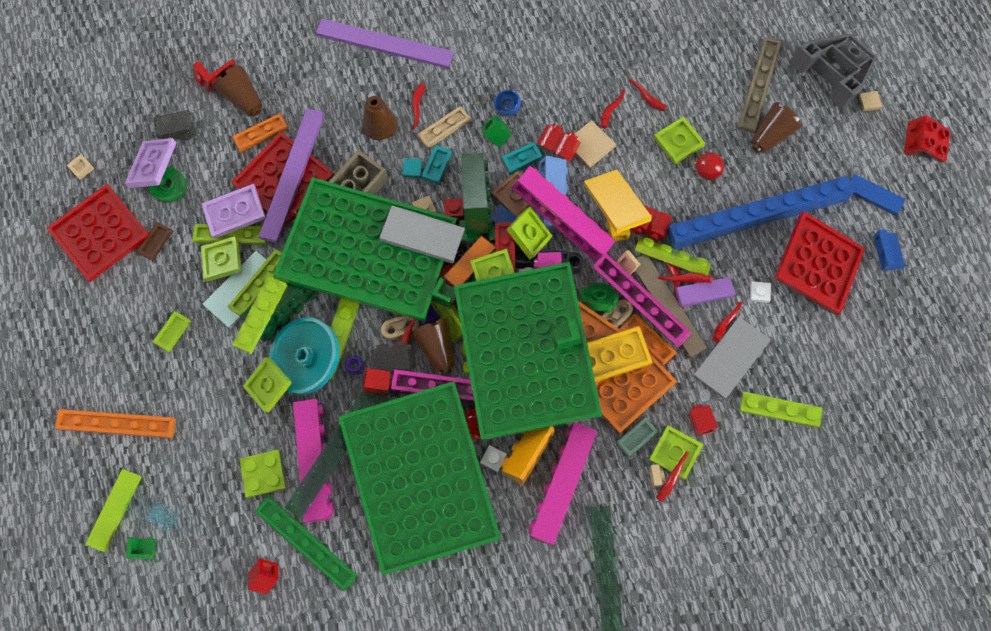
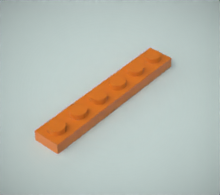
M59 409L55 429L173 439L176 419L172 417Z

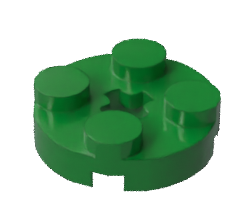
M166 167L160 185L148 186L157 201L171 203L184 196L187 182L181 172L173 167ZM166 182H170L171 186L169 188L163 187L167 184Z
M591 283V287L586 288L584 286L580 291V302L591 310L610 313L618 304L619 293L617 290L616 292L612 290L611 285Z

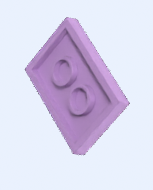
M168 138L143 141L125 184L129 188L160 185L175 148V140Z
M254 184L202 203V208L214 239L266 219Z

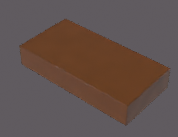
M156 222L149 232L150 236L143 241L136 252L154 261L173 233V230Z

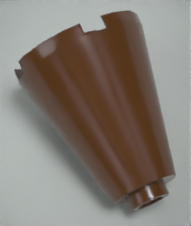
M238 65L225 71L227 75L223 78L220 76L214 84L216 91L248 116L258 115L262 111V104L245 69Z
M369 97L365 102L362 120L364 133L372 140L378 141L391 137L396 132L398 125L396 116L380 97Z
M775 102L769 109L751 140V147L757 153L767 152L802 127V123H798L800 118L786 105L782 108L779 106L780 102Z
M448 318L414 329L412 331L413 337L435 371H440L441 374L452 371L451 367L455 366Z

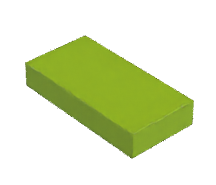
M174 311L153 340V343L170 352L191 323V320Z

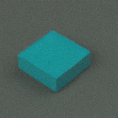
M404 158L402 176L421 178L422 159Z

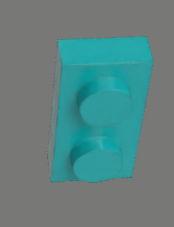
M534 142L502 156V161L509 174H513L517 170L519 171L542 160V154Z
M435 145L422 174V179L439 185L452 157V151Z

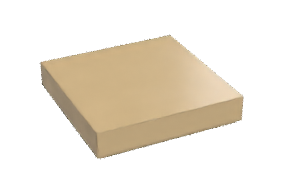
M592 120L575 133L578 136L577 140L581 142L575 155L588 168H591L616 147V143Z

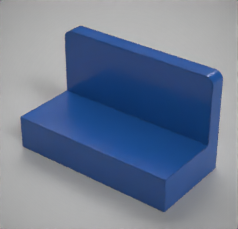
M886 229L878 230L873 238L882 271L903 269L905 264L897 235L895 233L887 234Z

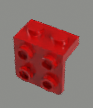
M231 59L210 75L202 64L197 61L193 64L194 81L199 87L203 86L207 92L211 90L216 91L214 88L216 80L220 76L222 78L226 76L227 73L225 71L236 66V62L234 59Z
M928 115L908 121L904 154L911 156L925 151L940 162H945L947 160L950 139L949 129Z

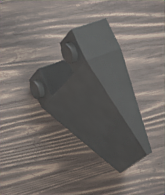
M852 34L810 40L797 49L789 63L801 74L810 68H813L835 88L828 98L842 109L851 103L863 88L877 56ZM849 39H851L864 52H866L870 56V58L866 54H864L858 47H856L851 41H849Z

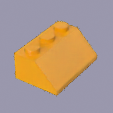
M554 427L522 432L524 434L520 441L516 440L511 449L514 451L511 457H506L501 465L503 468L502 474L523 486L552 439Z

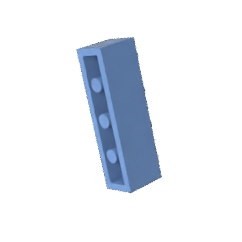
M545 156L539 163L540 175L548 182H551L558 191L566 195L568 190V184H566V176L568 174L566 159ZM538 212L539 219L550 233H560L555 226Z

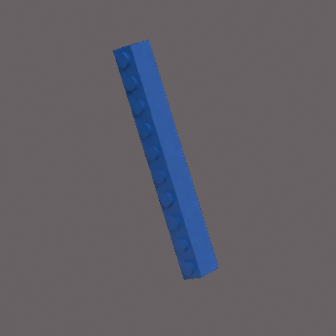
M848 176L669 225L667 236L672 249L675 250L799 215L804 211L810 212L848 201L853 195L854 190Z

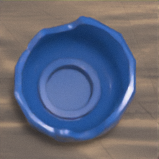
M513 89L499 92L494 99V107L502 116L516 114L521 106L520 96Z

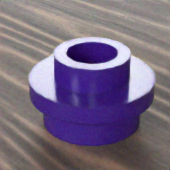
M358 356L349 357L345 362V370L350 375H358L364 369V362ZM353 363L358 364V367L356 369L351 368V365Z

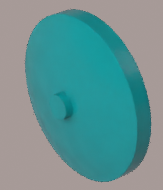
M311 317L296 319L282 328L272 343L269 358L275 362L292 382L286 391L292 394L306 395L322 388L336 370L340 354L339 342L335 332L329 325Z

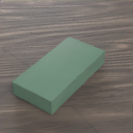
M645 417L621 437L616 444L630 458L657 435L659 431Z

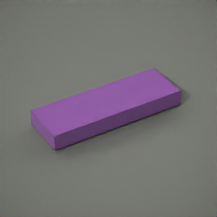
M730 277L713 280L712 283H697L675 289L680 307L730 298L736 295Z

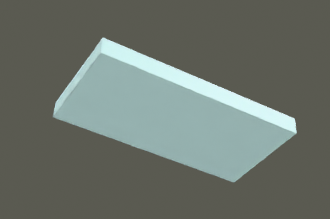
M257 251L241 265L242 272L232 274L203 303L229 329L241 317L227 306L266 261Z

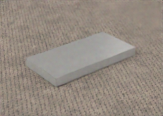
M392 206L379 239L381 242L453 264L465 228Z
M738 317L693 377L720 397L726 399L771 339Z

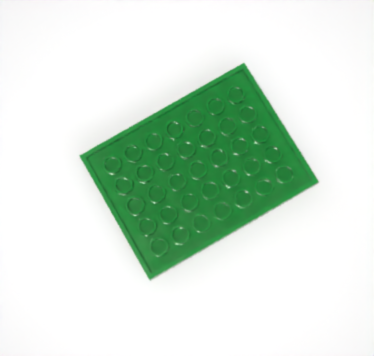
M312 177L273 277L280 281L424 322L444 261L381 242L379 238L392 206L456 225L457 218Z
M570 262L454 286L481 440L602 417ZM575 319L581 337V344L558 350L553 330L568 326L567 321Z
M455 381L338 416L382 575L501 539Z

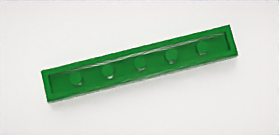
M268 496L254 511L342 591L345 592L358 576L271 497Z

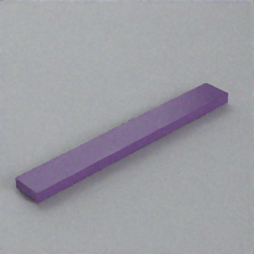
M321 19L316 31V35L447 69L453 56V51L326 19Z
M306 109L261 229L259 238L274 243L279 242L325 116L322 111Z

